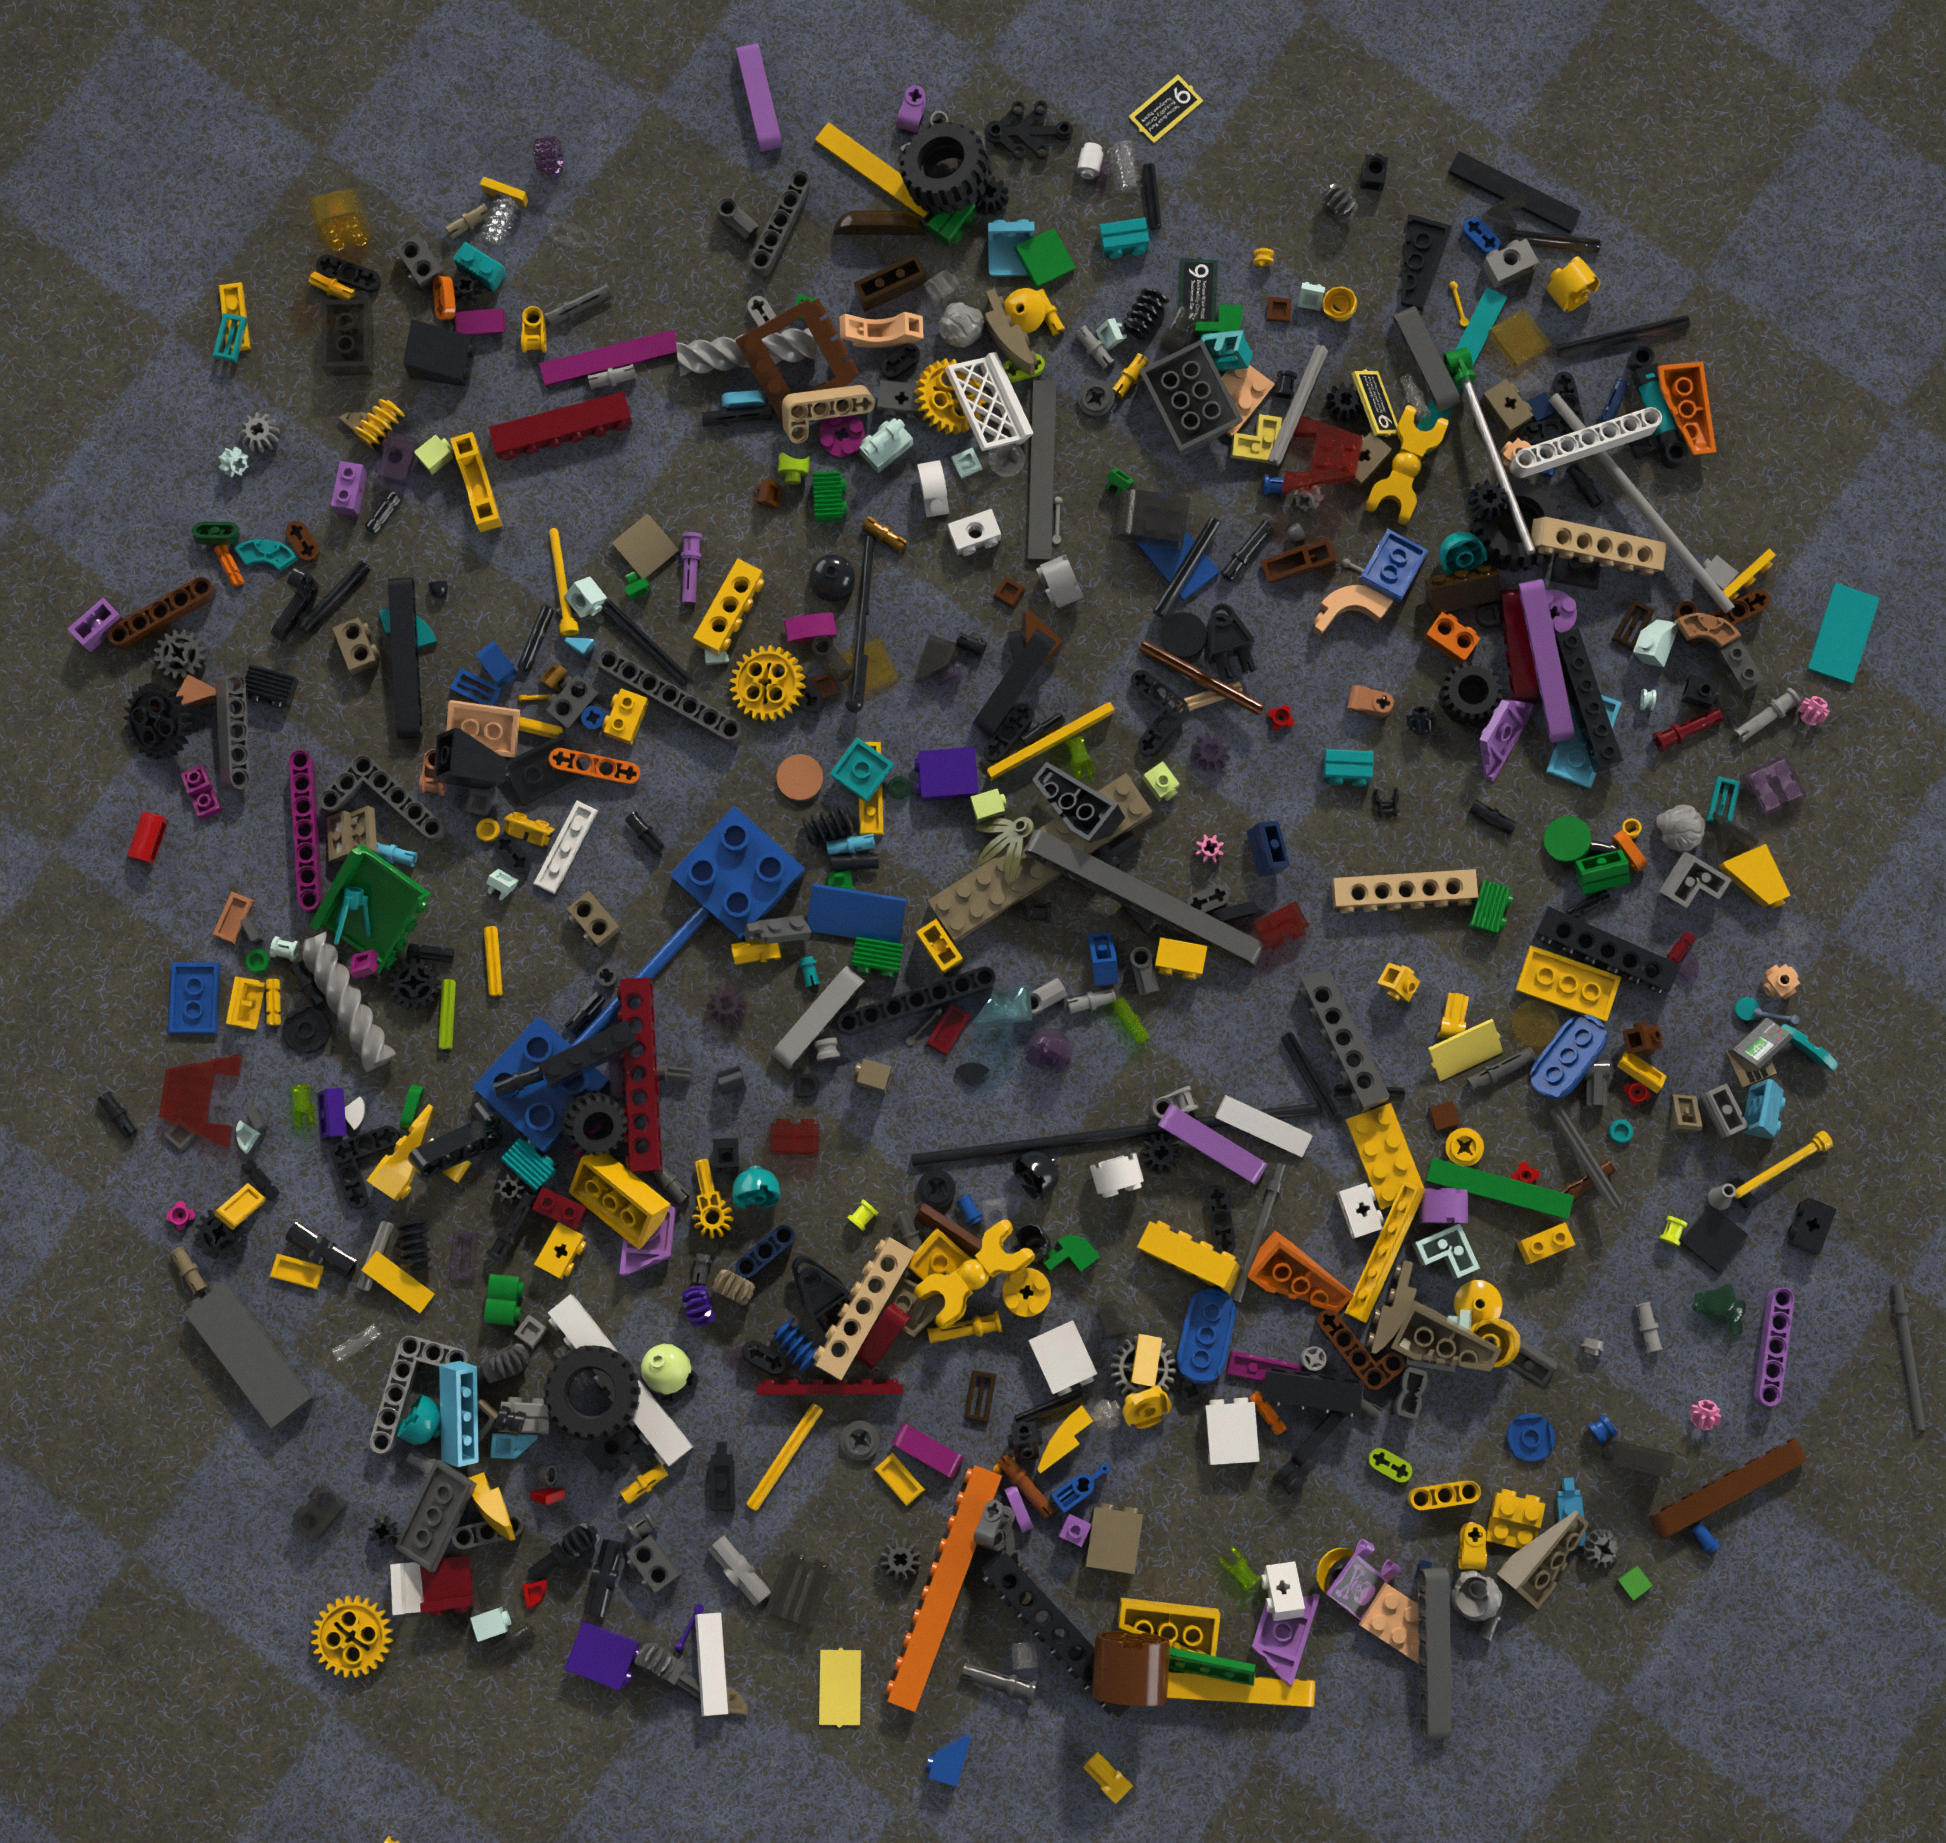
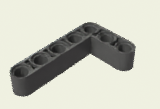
M359 755L354 758L319 797L321 807L329 814H336L341 812L368 785L429 841L438 842L445 836V827L439 819L367 755ZM363 763H370L368 771L360 772L359 769ZM386 778V786L377 788L378 780ZM347 780H353L352 788L344 790V783ZM404 794V800L401 803H394L396 795ZM332 797H336L337 803L333 807H327V801ZM420 809L422 811L418 819H411V813L414 810ZM438 825V832L434 835H429V827Z

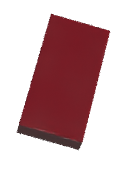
M950 1003L926 1044L947 1056L971 1014Z

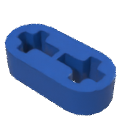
M1470 217L1465 221L1462 228L1463 235L1483 255L1499 249L1500 239L1482 220L1477 217ZM1469 224L1471 226L1477 225V230L1470 232ZM1485 240L1487 242L1493 241V246L1486 248Z

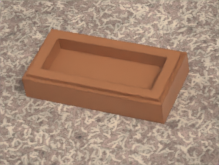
M231 891L212 935L236 945L243 929L240 920L248 917L254 900Z

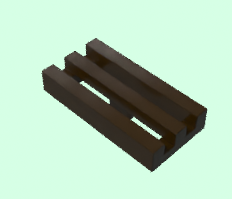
M1633 599L1611 640L1632 651L1641 630L1646 627L1654 609ZM1635 606L1638 607L1636 615L1623 638H1621L1619 635ZM1644 610L1647 614L1630 643L1627 639Z
M972 1371L965 1419L988 1423L997 1374ZM981 1376L975 1415H970L976 1377ZM987 1377L991 1378L985 1415L981 1417L979 1415Z

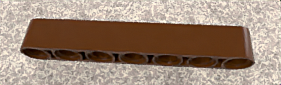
M1796 1439L1787 1440V1444L1783 1446L1778 1445L1765 1452V1456L1760 1458L1758 1456L1745 1463V1467L1736 1468L1723 1475L1724 1478L1718 1481L1715 1479L1704 1485L1702 1490L1698 1492L1693 1491L1682 1497V1501L1676 1504L1673 1502L1660 1509V1513L1648 1516L1660 1539L1673 1535L1805 1463L1807 1459Z

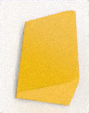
M1138 1334L1130 1383L1155 1386L1162 1338Z

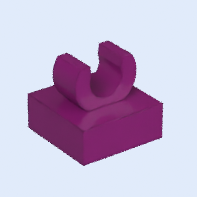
M371 949L353 955L349 974L354 979L360 977L369 979V975L373 973L379 976L376 973L379 964H377L378 954Z

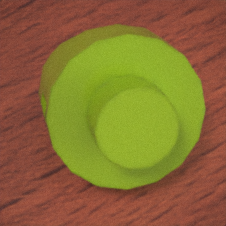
M785 453L779 454L778 474L785 477L786 484L799 485L801 478L809 475L810 457L795 459Z

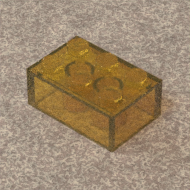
M355 188L308 198L314 225L327 249L338 251L342 250L345 245L354 244L359 246L366 244L367 240H372L367 213Z

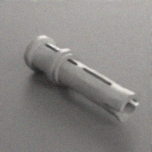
M1792 688L1786 689L1785 694L1776 700L1772 699L1768 704L1769 707L1734 730V734L1736 736L1739 735L1738 739L1741 743L1745 742V740L1774 719L1783 718L1790 709L1795 706L1799 707L1802 704L1800 697Z

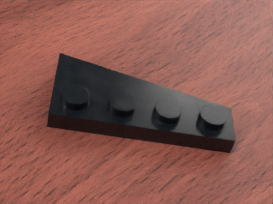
M1408 214L1401 306L1409 308L1415 306L1419 311L1424 310L1452 231V225Z

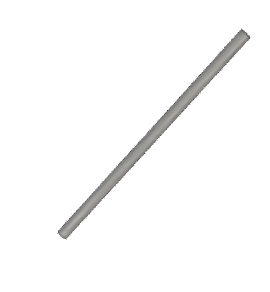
M1558 393L1549 399L1552 406L1574 432L1586 428ZM1582 440L1586 445H1590L1587 441ZM1606 451L1593 454L1723 612L1727 614L1735 607L1609 454Z

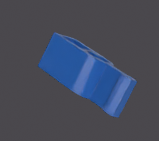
M1103 1463L1090 1476L1084 1473L1078 1474L1050 1495L1062 1512L1065 1513L1093 1491V1480L1103 1473H1108L1110 1467L1107 1463ZM1080 1478H1086L1089 1481L1087 1484L1088 1489L1085 1492H1080L1076 1488L1079 1485L1077 1480ZM1074 1491V1493H1072L1070 1496H1068L1066 1499L1060 1502V1500H1062L1064 1497H1066L1068 1494Z

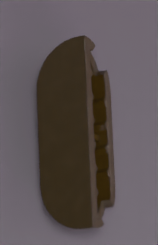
M853 210L840 216L834 226L833 234L925 235V231L920 219L907 211Z

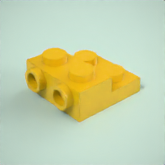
M1502 1489L1501 1493L1494 1492L1486 1531V1541L1519 1549L1523 1548L1537 1538L1538 1530L1542 1524L1545 1503H1540V1497L1526 1494L1525 1499L1516 1497L1515 1491Z

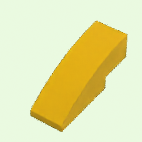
M1082 1405L1065 1419L1049 1440L1037 1467L1040 1474L1079 1445L1074 1435L1093 1422Z
M484 1472L469 1477L470 1480L477 1483L472 1493V1498L482 1517L500 1535L510 1541L515 1540L505 1501L499 1487L491 1490Z

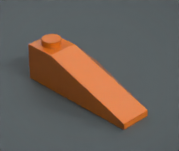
M1703 361L1658 366L1660 390L1692 455L1716 453Z
M1274 1231L1259 1248L1248 1274L1249 1279L1268 1292L1284 1294L1288 1298L1300 1299L1311 1303L1313 1306L1334 1310L1336 1313L1353 1296V1293L1277 1231Z

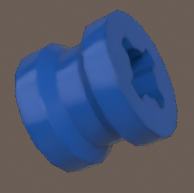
M589 706L583 710L581 721L589 729H599L604 723L606 714L600 707Z
M1605 1415L1600 1416L1596 1423L1587 1425V1429L1600 1446L1606 1443L1607 1438H1613L1617 1435L1614 1426Z

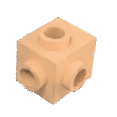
M1517 438L1513 443L1509 441L1501 449L1502 456L1500 459L1506 472L1512 474L1510 464L1518 451L1531 446L1528 442ZM1519 461L1521 465L1527 466L1525 462Z
M1777 964L1764 972L1767 976L1760 981L1763 984L1765 993L1774 1000L1780 997L1787 999L1796 992L1794 987L1800 984L1796 971L1786 964L1778 967Z

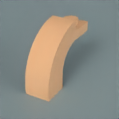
M903 312L891 318L878 320L865 319L848 314L839 316L840 338L852 341L853 346L899 347L924 338L923 316Z
M1351 585L1340 588L1329 594L1321 602L1319 609L1325 612V614L1320 612L1313 621L1315 627L1312 632L1320 637L1337 615L1351 610L1362 612L1378 623L1394 601L1365 585Z

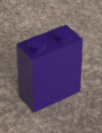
M975 747L918 751V758H914L915 773L920 772V781H916L917 796H922V802L964 799L979 794Z
M585 1620L582 1622L564 1669L620 1691L623 1685L627 1687L633 1673L629 1669L632 1662H635L636 1655L641 1649L638 1648L640 1641Z

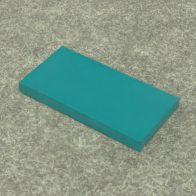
M1835 583L1806 670L1852 685L1880 598Z

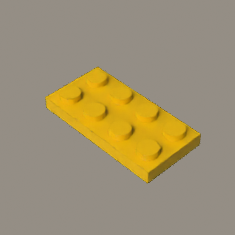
M1531 945L1528 948L1515 991L1582 1015L1594 1016L1605 1023L1608 1020L1621 977Z
M1391 1103L1346 1119L1347 1126L1370 1185L1375 1193L1380 1210L1393 1206L1403 1181L1424 1189Z

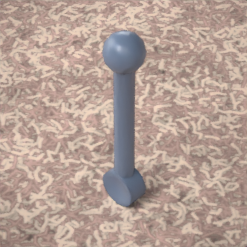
M1759 1008L1753 1011V1015L1757 1018L1761 1016L1786 1020L1791 1024L1799 1022L1797 1015H1779L1763 1012Z

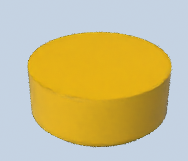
M485 818L477 824L476 834L483 842L490 843L499 837L500 826L495 820Z

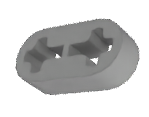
M754 296L749 300L748 312L757 327L765 323L764 319L767 318L769 321L776 317V314L764 297ZM755 303H758V305L763 304L762 311L764 314L761 315L757 309L753 311Z

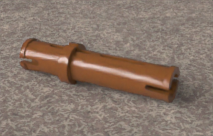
M1007 1452L996 1463L1010 1477L1009 1481L1011 1484H1015L1042 1518H1047L1049 1516L1048 1512L1052 1514L1055 1507L1050 1504L1026 1475L1027 1471L1024 1468L1021 1469Z

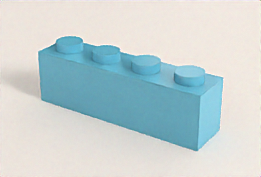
M462 1361L439 1365L441 1461L456 1467L478 1463L477 1366Z

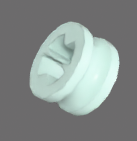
M1642 689L1640 709L1645 710V708H1649L1650 711H1653L1656 704V690L1647 692L1646 689Z

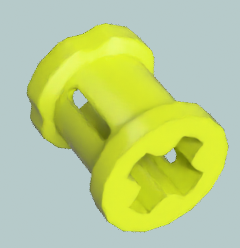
M862 1200L861 1206L853 1215H849L847 1218L860 1230L864 1231L865 1225L873 1216H877L879 1213L865 1200Z
M1667 1216V1225L1659 1239L1679 1247V1239L1688 1223L1678 1218Z

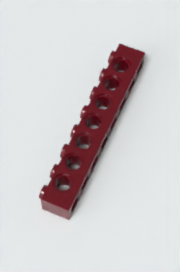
M649 977L620 979V986H617V998L621 1000L622 1010H618L619 1023L627 1020L631 1028L633 1023L641 1022L642 1029L639 1033L634 1034L638 1045L643 1047V1054L640 1057H633V1049L624 1053V1057H621V1070L625 1072V1081H622L623 1096H626L627 1105L623 1106V1111L625 1112L623 1115L628 1120V1129L626 1133L624 1132L625 1143L629 1144V1153L626 1154V1166L630 1168L632 1173L663 1171L653 980ZM640 998V1007L632 1010L630 1008L631 1000ZM639 1069H643L645 1072L643 1080L636 1082L634 1080V1073ZM644 1093L646 1095L645 1103L637 1106L635 1103L636 1096ZM645 1117L647 1119V1126L642 1130H638L636 1127L637 1120ZM647 1141L649 1145L648 1151L640 1154L637 1149L639 1143Z

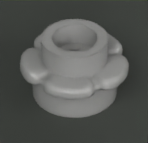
M1584 1338L1581 1346L1585 1347V1353L1598 1356L1599 1351L1604 1352L1603 1341Z

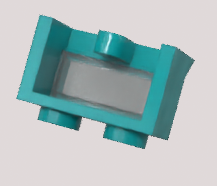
M1244 330L1202 334L1201 339L1218 371L1249 368L1253 352L1245 340Z

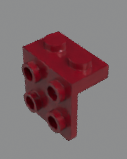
M468 1556L441 1559L435 1572H429L420 1565L424 1602L420 1603L421 1613L428 1612V1617L443 1615V1610L453 1609V1613L468 1611V1606L475 1605L470 1559Z

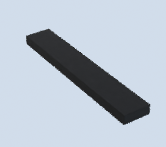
M1458 151L1448 170L1449 174L1568 233H1571L1581 214V211Z

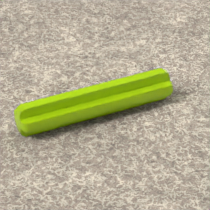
M444 979L442 981L438 1046L441 1050H451L453 1044L456 982L452 979Z

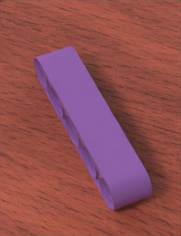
M756 43L736 48L737 57L740 63L747 99L749 100L760 152L782 148L781 135L759 45Z
M1171 1104L1158 1123L1159 1127L1242 1178L1244 1177L1254 1185L1257 1184L1268 1166L1261 1159Z
M1787 1288L1771 1290L1766 1300L1754 1389V1399L1761 1406L1777 1405L1782 1396L1794 1307V1295ZM1778 1292L1782 1293L1785 1297V1302L1782 1306L1776 1301ZM1775 1316L1779 1317L1782 1322L1780 1329H1776L1773 1326L1772 1321ZM1772 1340L1778 1344V1351L1775 1354L1769 1349V1344ZM1768 1365H1772L1775 1369V1375L1772 1378L1766 1374ZM1765 1389H1769L1772 1393V1398L1769 1402H1766L1763 1398V1391Z

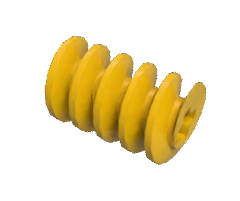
M380 399L378 403L381 408L377 406L372 407L375 415L371 413L366 414L369 422L361 420L360 425L362 428L355 427L353 429L357 437L373 450L372 443L381 444L378 436L387 437L384 429L393 430L390 422L399 424L396 416L405 417L404 413L389 400Z

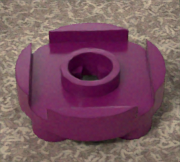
M854 415L827 418L822 422L819 429L821 446L828 455L838 459L849 458V456L860 451V443L865 438L863 423ZM845 430L848 438H843L842 441H839L836 433Z

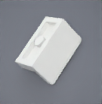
M416 1562L391 1564L393 1615L421 1612L420 1603L424 1602L420 1565Z

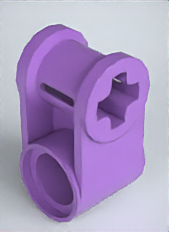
M914 85L906 90L902 107L898 113L896 128L919 133V123H922L926 106L925 91L922 87ZM915 97H919V99H917L916 102L912 101L915 99Z

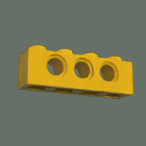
M737 558L693 637L694 645L717 656L720 655L721 651L726 652L731 644V639L729 638L733 631L737 632L743 621L741 619L743 613H748L754 601L752 597L755 591L759 593L764 585L765 580H763L762 570ZM740 585L746 586L748 588L743 593H739L735 590ZM728 605L736 607V610L731 613L726 612L724 609ZM716 625H723L725 630L718 633L713 628Z

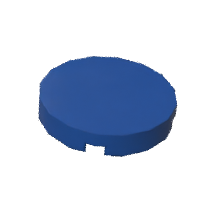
M1525 1413L1517 1416L1510 1422L1506 1431V1442L1509 1450L1515 1457L1522 1461L1536 1462L1547 1457L1553 1449L1555 1433L1553 1426L1539 1414Z

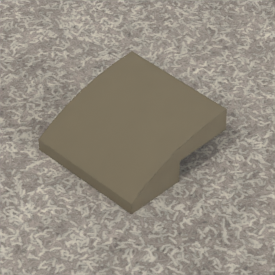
M648 514L644 515L611 542L641 579L646 578L679 551Z
M366 806L351 813L343 810L326 817L328 857L330 862L345 861L349 852L361 844L374 853L377 852L375 808Z

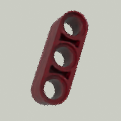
M891 1303L869 1331L855 1357L872 1370L910 1321L911 1317L894 1303Z

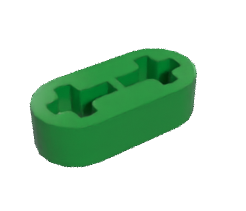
M414 1084L410 1086L400 1119L399 1127L401 1129L409 1130L412 1123L417 1119L425 1092L424 1087Z

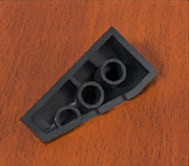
M1048 762L1043 765L1032 779L1071 832L1089 843L1111 836L1126 818L1117 803Z

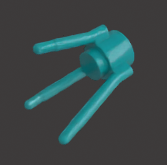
M348 886L344 889L343 900L336 919L338 928L334 940L335 945L339 944L348 909L358 910L361 905L366 937H371L367 905L369 897L363 896L364 890L359 887Z

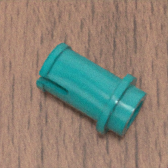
M813 956L799 959L800 964H798V967L802 969L805 987L812 986L810 976L812 977L813 985L820 984L815 966L817 960H814Z

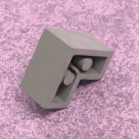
M1684 851L1659 892L1687 908L1699 889L1720 899L1732 879Z

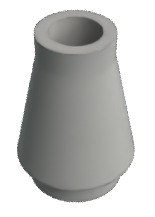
M1732 1184L1712 1188L1708 1194L1709 1203L1719 1210L1728 1208L1733 1196L1736 1194V1189Z

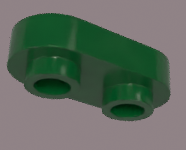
M204 521L195 524L191 530L194 541L203 545H231L240 538L239 528L233 522Z

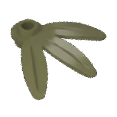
M1020 817L1014 822L1003 818H989L979 822L975 830L988 834H1002L994 838L984 848L977 864L979 866L984 865L1008 847L1004 863L1006 882L1008 884L1013 883L1021 864L1024 840L1029 839L1034 831L1033 822L1028 817Z

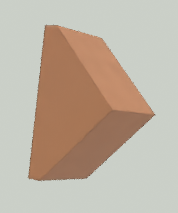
M187 675L176 696L183 695L181 703L189 705L185 710L217 701L216 689L190 675Z

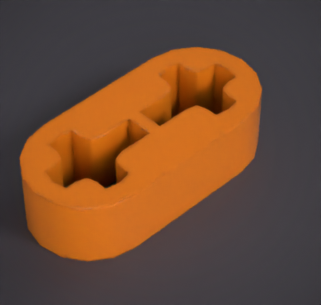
M436 276L433 281L436 317L440 320H452L456 311L453 281L447 276Z
M1620 830L1611 837L1614 845H1618V850L1623 851L1629 866L1635 873H1639L1648 867L1645 857L1625 831Z

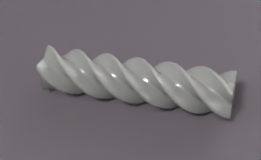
M791 328L780 334H770L761 339L775 364L782 360L798 362L805 357L818 359L816 341L809 328H806L804 331ZM719 337L712 342L695 340L689 345L676 342L680 376L686 375L690 371L707 373L714 368L727 371L737 365L743 368H750L735 339Z
M326 932L304 940V944L297 950L303 955V961L307 969L314 975L317 987L326 995L327 1004L331 1011L337 1015L341 1029L349 1036L351 1047L361 1056V1062L365 1071L369 1072L387 1064L396 1053L390 1046L384 1044L385 1035L383 1030L379 1026L372 1024L373 1013L368 1006L361 1004L360 989L349 983V970L344 965L337 963V949L333 945L326 943Z

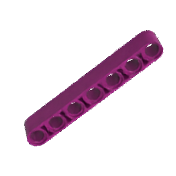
M295 750L289 757L297 896L300 907L306 912L314 914L317 913L323 902L315 763L306 751ZM300 758H307L306 765L297 767V762ZM302 781L309 782L305 790L298 789ZM303 804H310V809L307 813H300V808ZM305 827H311L310 835L302 837V830ZM313 850V856L309 860H303L304 852ZM309 873H314V880L311 883H305V876ZM311 896H315L316 903L311 907H307L306 900Z

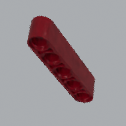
M1519 589L1501 590L1502 607H1500L1501 622H1504L1505 627L1502 630L1504 644H1507L1508 651L1505 653L1507 667H1510V674H1508L1510 690H1513L1511 700H1537L1536 672Z

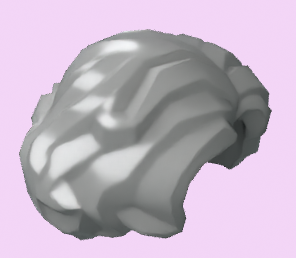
M961 302L951 303L947 306L944 316L939 321V332L943 341L960 348L973 344L982 334L985 323L984 317L979 309L969 307Z
M1683 804L1677 805L1673 809H1669L1657 816V828L1662 831V842L1668 848L1683 853L1684 851L1692 850L1701 843V839L1704 836L1705 823L1700 813L1694 807Z
M1474 1570L1462 1572L1451 1593V1602L1454 1609L1471 1621L1487 1620L1495 1616L1499 1607H1501L1502 1593L1498 1585L1495 1584L1494 1579L1484 1577Z

